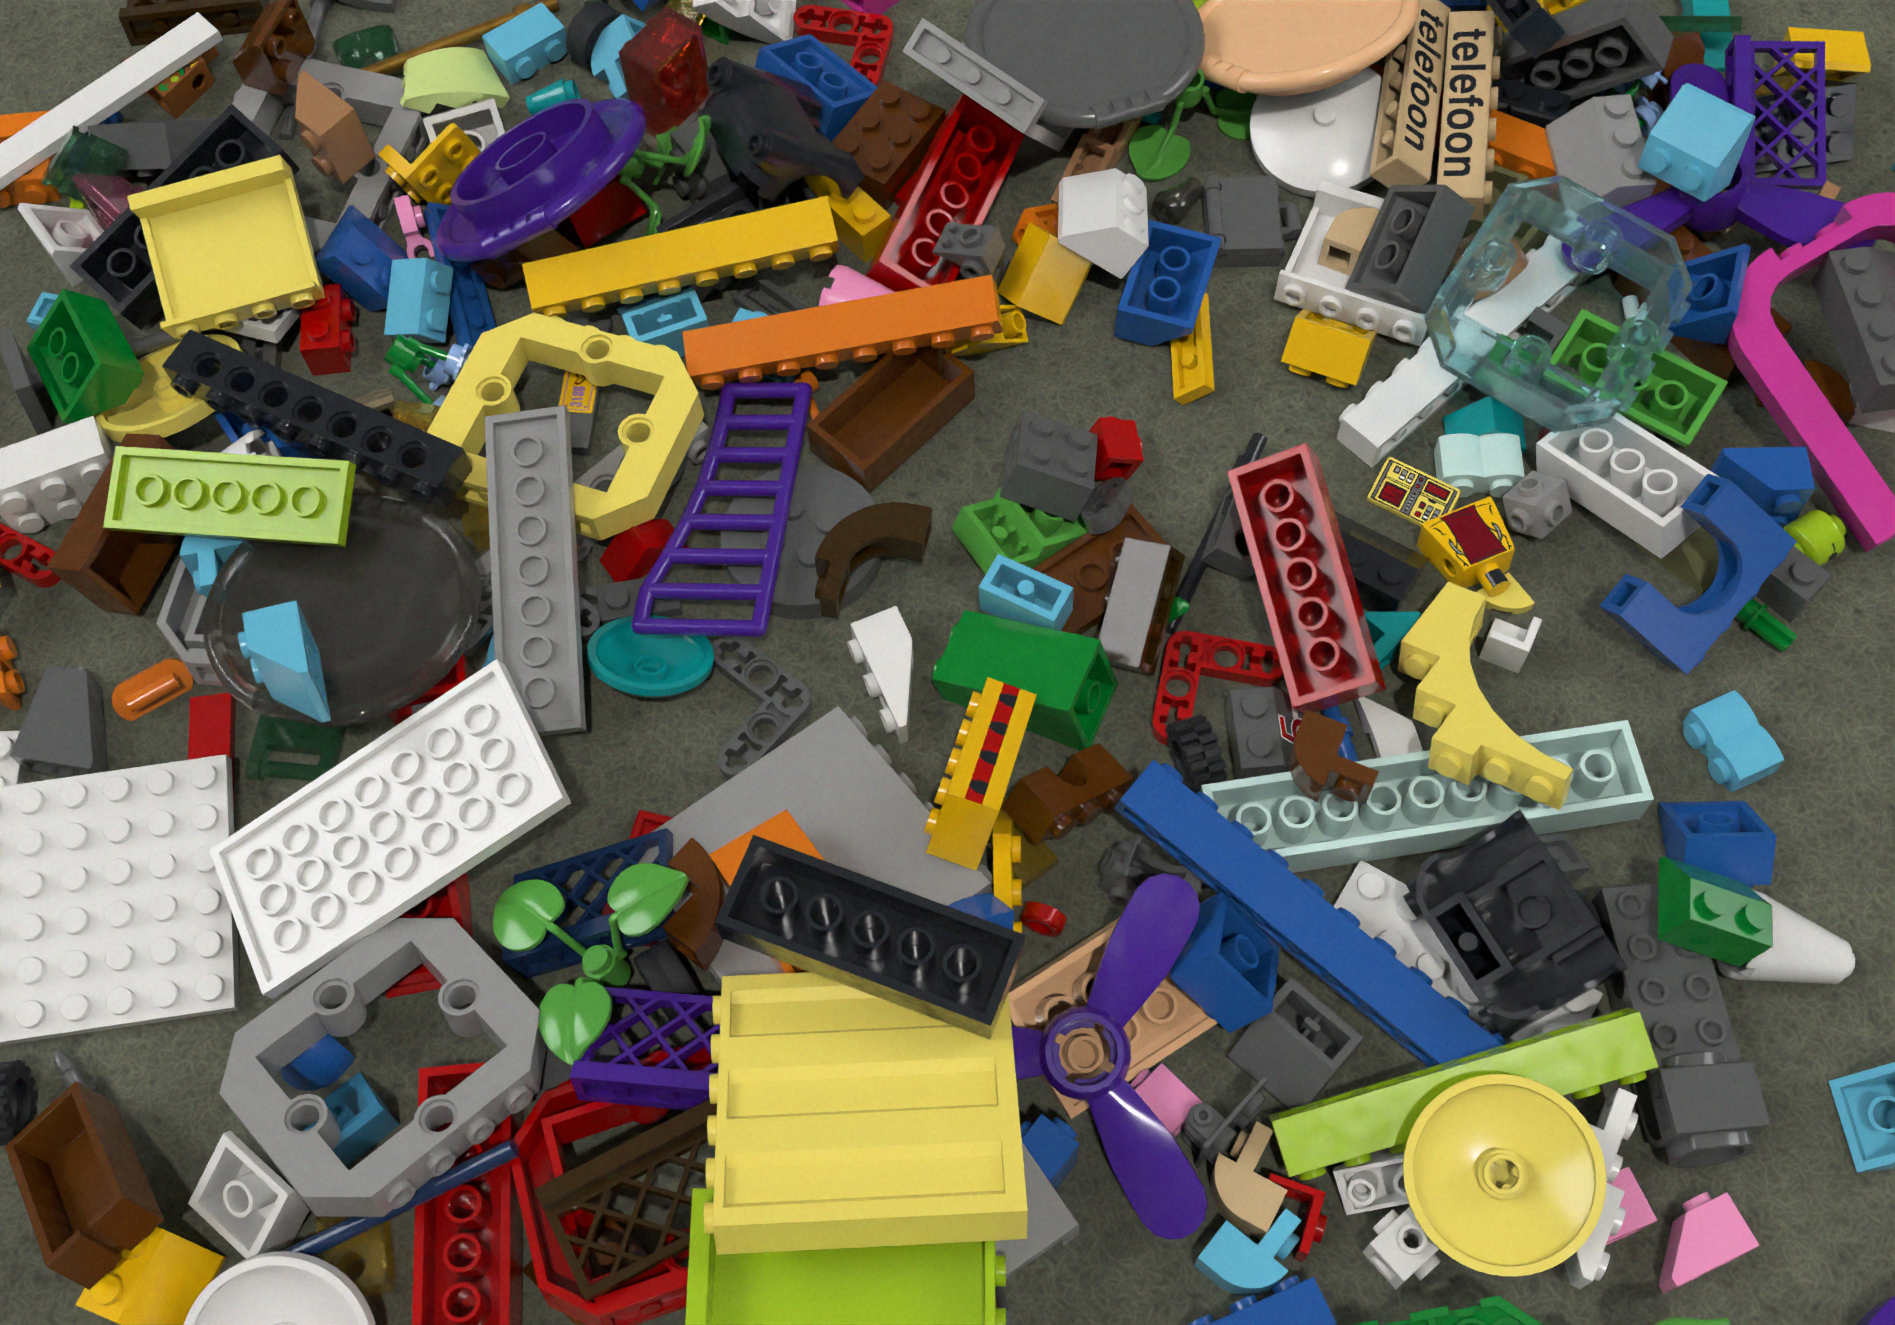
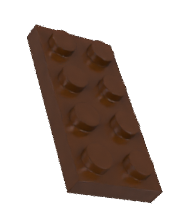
M1130 504L1119 525L1112 530L1095 535L1087 532L1032 568L1073 587V611L1061 631L1082 635L1104 619L1105 596L1108 590L1112 588L1116 574V555L1123 548L1125 537L1168 545L1132 504Z

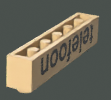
M1419 0V15L1412 30L1393 51L1386 55L1370 176L1388 188L1391 185H1425L1430 181L1444 62L1446 59L1449 13L1451 12V9L1439 0Z
M1460 11L1449 13L1437 185H1447L1475 207L1470 220H1483L1484 204H1492L1493 181L1485 180L1486 173L1494 172L1495 149L1487 148L1488 141L1496 140L1497 118L1489 117L1490 110L1498 109L1499 87H1491L1493 79H1499L1500 56H1493L1494 49H1501L1502 26H1495L1494 11Z

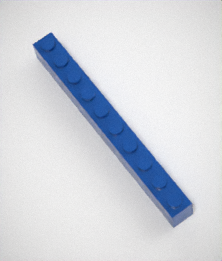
M1153 759L1114 807L1118 813L1215 893L1223 892L1266 935L1427 1067L1506 1044V1040L1499 1033L1492 1035L1485 1025L1481 1028L1468 1017L1469 1010L1460 1001L1451 996L1443 997L1432 988L1433 981L1426 973L1414 966L1408 968L1395 957L1397 954L1396 950L1389 943L1379 937L1371 938L1360 929V921L1351 912L1342 907L1336 909L1323 898L1325 896L1324 891L1317 884L1307 878L1300 880L1289 871V863L1280 854L1271 849L1265 851L1252 840L1254 835L1246 826L1236 820L1229 822L1218 813V805L1209 796L1200 791L1195 794L1182 783L1184 780L1182 775L1169 764L1162 763L1160 765Z

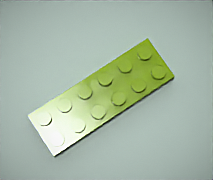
M115 446L103 527L112 531L345 547L356 464L342 460Z

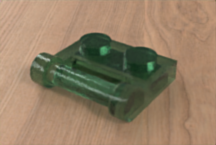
M262 705L246 763L247 779L263 781L265 777L314 781L337 765L349 720L344 712L330 711L331 721L322 723L291 707ZM269 751L320 755L318 765L267 760Z

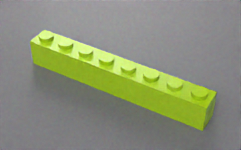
M1625 1008L1268 1116L1288 1176L1298 1175L1299 1180H1309L1324 1175L1326 1173L1325 1166L1342 1161L1345 1167L1366 1163L1372 1159L1370 1153L1389 1148L1390 1153L1404 1152L1411 1129L1424 1108L1441 1092L1466 1079L1490 1074L1515 1075L1542 1083L1562 1096L1571 1093L1573 1099H1579L1599 1093L1601 1091L1600 1084L1617 1080L1619 1085H1627L1647 1078L1645 1071L1658 1068L1659 1066L1640 1011Z

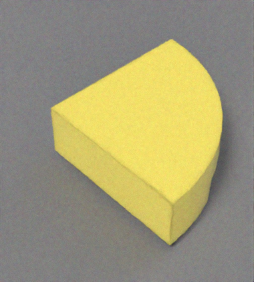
M1509 572L1505 575L1510 581V586L1502 594L1489 597L1484 588L1476 592L1486 596L1485 608L1488 610L1493 608L1517 615L1531 610L1535 604Z

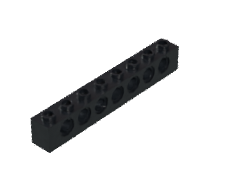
M191 329L162 365L172 381L170 383L171 387L180 395L189 399L193 396L200 398L217 412L225 413L227 410L236 414L251 427L258 428L263 426L287 443L299 442L321 458L330 456L337 460L350 461L356 464L355 473L364 471L373 475L386 487L395 489L398 486L405 489L422 503L430 504L434 502L447 508L473 470L462 447Z

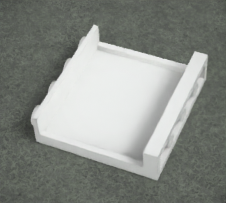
M1321 180L1316 192L1313 208L1285 270H1281L1279 273L1274 299L1366 330H1374L1377 333L1403 342L1421 346L1445 286L1446 277L1442 281L1429 313H1416L1346 290L1345 287L1349 281V275L1317 264L1324 237L1334 219L1342 212L1357 207H1369L1380 210L1384 199Z

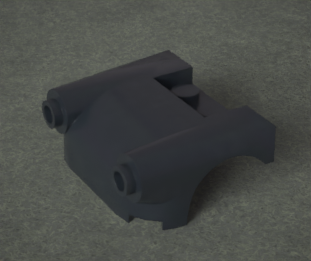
M721 57L710 65L706 74V80L712 94L706 100L701 114L702 116L709 115L712 117L710 132L736 177H740L744 173L750 181L760 187L757 195L773 202L795 180L807 176L820 175L835 181L838 184L841 197L849 199L865 176L851 153L834 147L833 143L824 136L820 129L821 123L816 118L823 107L809 85L727 57Z
M1520 809L1477 841L1451 853L1441 854L1436 852L1419 866V874L1406 883L1410 892L1403 895L1404 900L1417 919L1422 916L1425 917L1474 995L1482 1002L1484 1008L1477 1013L1492 1035L1501 1032L1507 1039L1535 1021L1628 969L1626 963L1621 959Z

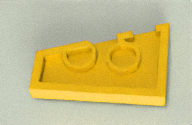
M1000 810L993 828L994 896L1014 910V906H1022V879H1014V863H1021V836H1014L1013 819L1004 810ZM1013 920V930L1023 934L1022 922H1014Z

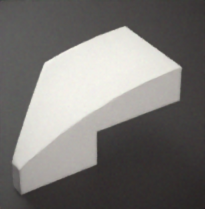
M1362 697L1355 700L1365 734L1370 733L1377 758L1423 751L1412 720L1368 698Z

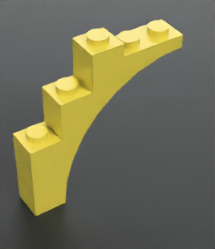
M1447 582L1402 639L1398 671L1421 680V683L1416 688L1413 719L1438 729L1432 737L1428 768L1466 785H1469L1477 774L1493 783L1505 786L1537 802L1560 810L1568 797L1573 768L1537 750L1515 734L1493 711L1478 687L1470 663V647L1482 627L1486 596Z

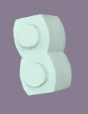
M1459 433L1443 435L1438 438L1434 450L1437 479L1461 491L1459 498H1465L1477 492L1490 494L1495 498H1502L1525 477L1520 436L1494 433L1477 436Z

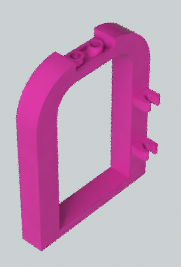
M1895 192L1866 195L1844 204L1834 218L1835 222L1818 231L1814 235L1816 240L1804 247L1801 243H1797L1781 253L1779 258L1772 248L1758 256L1746 269L1738 314L1726 340L1735 364L1793 447L1807 448L1813 477L1866 553L1895 537V496L1777 329L1770 313L1771 296L1781 286L1821 264L1828 251L1843 250L1867 239L1886 240L1895 244Z

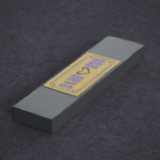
M573 317L572 323L581 326L591 325L603 332L612 334L613 325L611 319ZM563 370L557 406L564 405L569 410L572 455L590 456L603 386H596L590 383L584 375Z

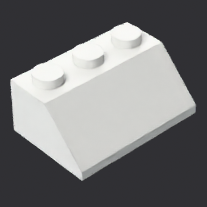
M1116 168L1064 177L1059 183L1058 242L1122 279L1149 246L1146 186L1137 176L1130 173L1126 175Z

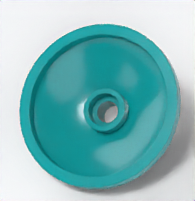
M650 615V618H670L664 616ZM633 616L608 622L595 631L588 642L587 660L593 673L613 689L632 696L664 698L682 694L701 684L709 676L713 668L714 651L706 636L636 634L631 629Z

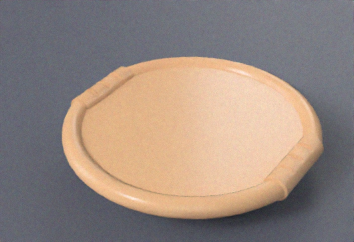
M1208 0L1198 9L1205 32V51L1199 69L1202 70L1206 80L1242 94L1250 92L1267 96H1289L1322 90L1355 76L1393 51L1407 37L1416 23L1420 2L1419 0Z

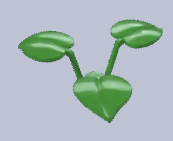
M1199 69L1190 85L1174 99L1176 108L1168 132L1161 126L1147 125L1139 128L1131 137L1128 153L1136 175L1147 181H1161L1176 175L1186 166L1190 157V143L1186 138L1174 135L1177 129L1182 109L1197 105L1201 97L1204 98L1210 112L1213 115H1219L1217 126L1221 133L1233 140H1250L1251 113L1259 94L1250 92L1242 94L1225 88L1217 94L1215 106L1209 94L1210 88L1204 86V74Z
M704 115L698 118L700 129L693 141L691 150L683 157L669 155V151L672 150L670 133L678 130V127L673 126L666 133L656 135L657 153L637 149L629 162L617 174L621 176L619 183L630 188L650 207V221L644 236L658 234L656 227L661 224L663 211L660 210V206L631 181L632 177L640 179L645 165L656 168L652 185L657 186L664 174L667 162L687 165L684 176L689 177L703 155L706 139L711 128V116Z
M639 863L628 867L616 877L609 889L607 898L610 907L616 911L608 920L614 949L604 944L586 949L553 923L564 911L565 900L562 893L549 882L537 879L521 881L509 887L499 897L494 909L493 929L496 938L504 947L515 952L531 950L542 942L548 930L583 957L582 969L589 978L579 977L575 981L574 986L569 984L555 985L547 992L539 1006L538 1027L541 1036L549 1049L565 1063L573 1066L574 1060L580 1061L586 1050L606 1028L612 1014L613 1004L611 996L604 987L623 988L630 978L631 969L629 964L623 959L627 956V952L622 948L619 929L628 937H637L647 934L656 928L672 911L684 893L689 882V877L685 873L653 863Z

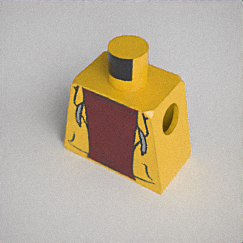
M1491 496L1422 523L1417 547L1424 556L1430 558V563L1448 582L1463 588L1480 583L1489 597L1498 596L1509 588L1510 581L1504 573L1509 570L1515 552L1514 544Z

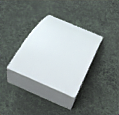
M693 0L692 7L703 15L751 38L770 44L793 39V16L796 10V0Z

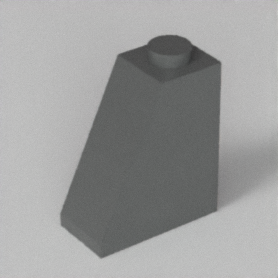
M71 664L66 665L65 668L47 665L10 754L27 772L65 778L108 771L102 688L90 676L91 673L85 668Z

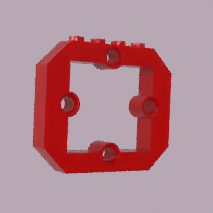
M684 1046L679 1047V1048H676V1049H673V1050H674V1052H677L678 1050H680V1049L683 1048ZM703 1047L684 1060L683 1063L688 1070L701 1071L712 1064V1059ZM664 1050L651 1053L646 1059L639 1062L642 1066L655 1067L669 1056ZM568 1080L559 1084L555 1089L543 1092L513 1138L519 1149V1157L511 1160L510 1164L538 1288L549 1307L586 1325H638L686 1308L688 1267H681L680 1264L684 1258L689 1256V1249L586 1303L534 1189L568 1172L561 1145L632 1121L644 1125L655 1123L665 1116L669 1110L668 1108L578 1100L572 1082ZM597 1199L590 1204L598 1206L599 1201ZM578 1209L559 1220L566 1234L584 1239L588 1235L595 1214ZM690 1228L680 1229V1231L690 1233ZM669 1237L668 1240H667L666 1245H668V1244H670V1243H672V1242H674V1241H676V1240H678V1239L673 1238V1237ZM571 1244L577 1259H579L582 1248ZM588 1257L583 1272L591 1286L610 1276V1273L593 1278Z

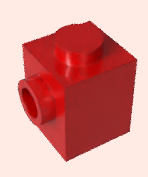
M1113 416L1099 417L1088 431L1098 435L1094 479L1108 480L1122 477L1127 481L1144 461L1142 440L1138 436L1134 420L1118 419Z

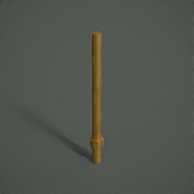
M541 0L530 5L525 2L513 7L512 12L363 67L361 70L388 75L404 69L406 61L417 55L443 48L462 47L483 39L482 36L541 2L550 12L559 10L557 0Z

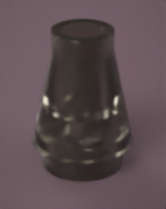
M1190 177L1182 183L1158 192L1151 206L1156 220L1169 225L1181 223L1195 202L1203 195L1204 188L1202 183L1198 179Z

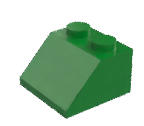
M1666 856L1659 859L1658 940L1738 967L1773 947L1772 905L1747 885Z

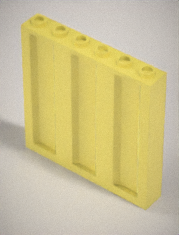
M812 972L722 976L721 996H713L712 1002L714 1025L720 1024V1034L711 1035L712 1064L719 1063L718 1074H710L709 1076L710 1104H717V1115H708L707 1121L708 1145L715 1146V1158H706L707 1189H714L713 1202L704 1203L705 1234H714L717 1255L1027 1239L1028 1207L1009 992L992 1037L989 1040Z

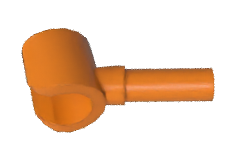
M810 370L804 371L794 379V382L810 384L812 393L820 388L816 377ZM811 394L809 412L812 419H814L820 411Z

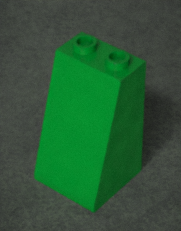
M965 609L958 624H955L950 631L949 643L942 658L936 661L931 678L944 700L968 708L973 691L982 694L987 677L1037 694L1026 731L1079 751L1092 746L1119 684L1100 639Z

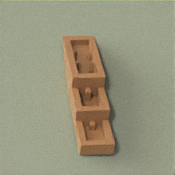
M1143 116L1098 130L1090 128L1087 135H1082L1061 180L1064 177L1114 169L1124 154ZM1059 184L1051 198V201L1058 205Z

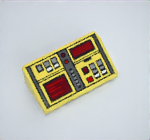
M1388 457L1366 501L1421 527L1422 523L1453 511L1461 491L1397 459Z

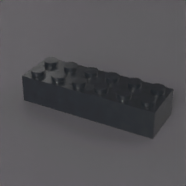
M231 104L145 191L281 155L291 167L293 176L300 168L278 144ZM129 206L69 267L119 314L142 330L163 307L140 218L130 210Z
M753 835L715 920L722 939L989 1040L992 1037L1022 958L1026 937L1022 933Z

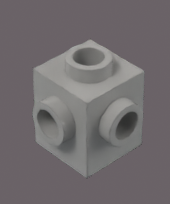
M1533 470L1502 496L1509 530L1543 539L1572 513L1566 479Z

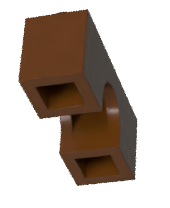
M1097 743L1073 754L1059 777L1046 766L1020 778L1003 804L1002 809L1038 845L1052 837L1056 840L1063 838L1076 825L1081 824L1083 827L1089 825L1099 814L1105 811L1108 814L1116 811L1114 807L1124 796V792L1134 778L1100 743Z

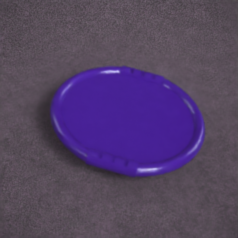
M582 98L570 99L547 107L509 129L479 153L455 181L450 194L452 203L445 212L437 230V246L440 252L448 259L457 262H473L488 258L496 259L508 253L509 250L512 251L524 245L525 242L528 243L540 237L541 234L544 235L556 229L560 222L584 206L607 186L629 162L645 134L646 115L643 108L637 102L624 98L606 99L594 103Z

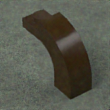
M903 502L881 503L855 511L838 522L825 536L815 555L816 574L819 577L815 589V599L820 600L821 615L838 619L850 578L865 562L882 556H894L923 562L932 531V508Z

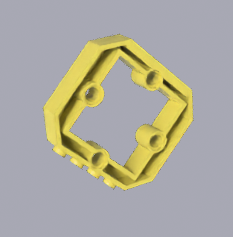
M531 313L481 333L427 433L462 447L473 470L464 481L455 498L488 507L486 458L478 456L485 443L484 417L521 411L513 389L530 360L584 375L590 383L596 386L604 387L617 384L655 395L646 414L630 415L619 425L618 436L625 457L608 491L603 492L573 483L575 528L577 534L597 540H604L628 530L632 526L635 527L654 519L704 417L699 393L678 352L665 345L655 346L637 341L628 335L618 336L603 332L591 325L581 326L566 322L557 316L548 317L537 313Z

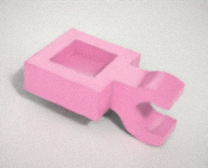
M409 195L393 198L401 228L406 238L408 258H416L418 250L427 249L431 259L436 260L431 241L423 238L421 228L427 227L421 205L414 206Z

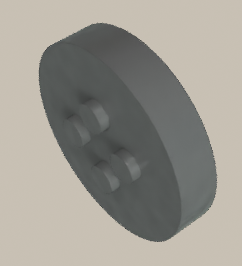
M798 465L770 615L795 620L824 617L821 615L820 600L815 599V589L819 578L816 574V552L825 536L838 522L855 511L875 505L874 500L863 486L848 475L824 466ZM781 468L767 472L754 480H779ZM736 496L725 514H772L775 497ZM721 530V548L766 549L769 531ZM883 556L865 562L853 573L848 583L841 610L857 601L872 585L880 570ZM725 565L732 584H759L762 565ZM748 601L751 605L755 606V601Z

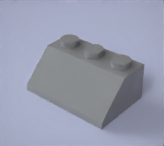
M1630 94L1592 97L1546 125L1545 134L1568 219L1601 217L1618 208L1652 195L1656 186L1654 176L1638 168L1645 143Z

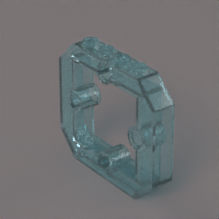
M1558 175L1508 184L1434 298L1424 320L1442 369L1556 433L1608 424L1618 410L1623 413L1628 411L1639 393L1632 389L1635 383L1639 381L1643 384L1657 363L1650 359L1654 351L1661 354L1674 334L1668 330L1670 324L1673 322L1678 325L1691 306V303L1685 301L1691 291L1693 283L1674 236L1565 176ZM1524 221L1573 248L1571 252L1572 262L1580 271L1587 274H1599L1610 268L1650 290L1636 315L1628 318L1609 342L1606 349L1608 361L1593 386L1551 364V348L1541 337L1524 335L1515 342H1512L1465 315L1479 291L1492 292L1498 290L1505 282L1517 259L1516 249L1511 241Z

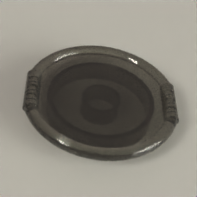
M353 492L345 547L244 540L233 551L214 579L204 608L203 640L207 657L213 671L223 686L241 703L250 708L254 714L329 729L366 722L387 715L418 699L445 677L458 662L474 634L479 619L481 607L480 574L476 560L459 532L449 522L431 511L427 505ZM297 600L319 649L331 721L322 723L273 699L265 683L258 684L256 682L251 667V658H244L238 641V633L245 631L242 613Z

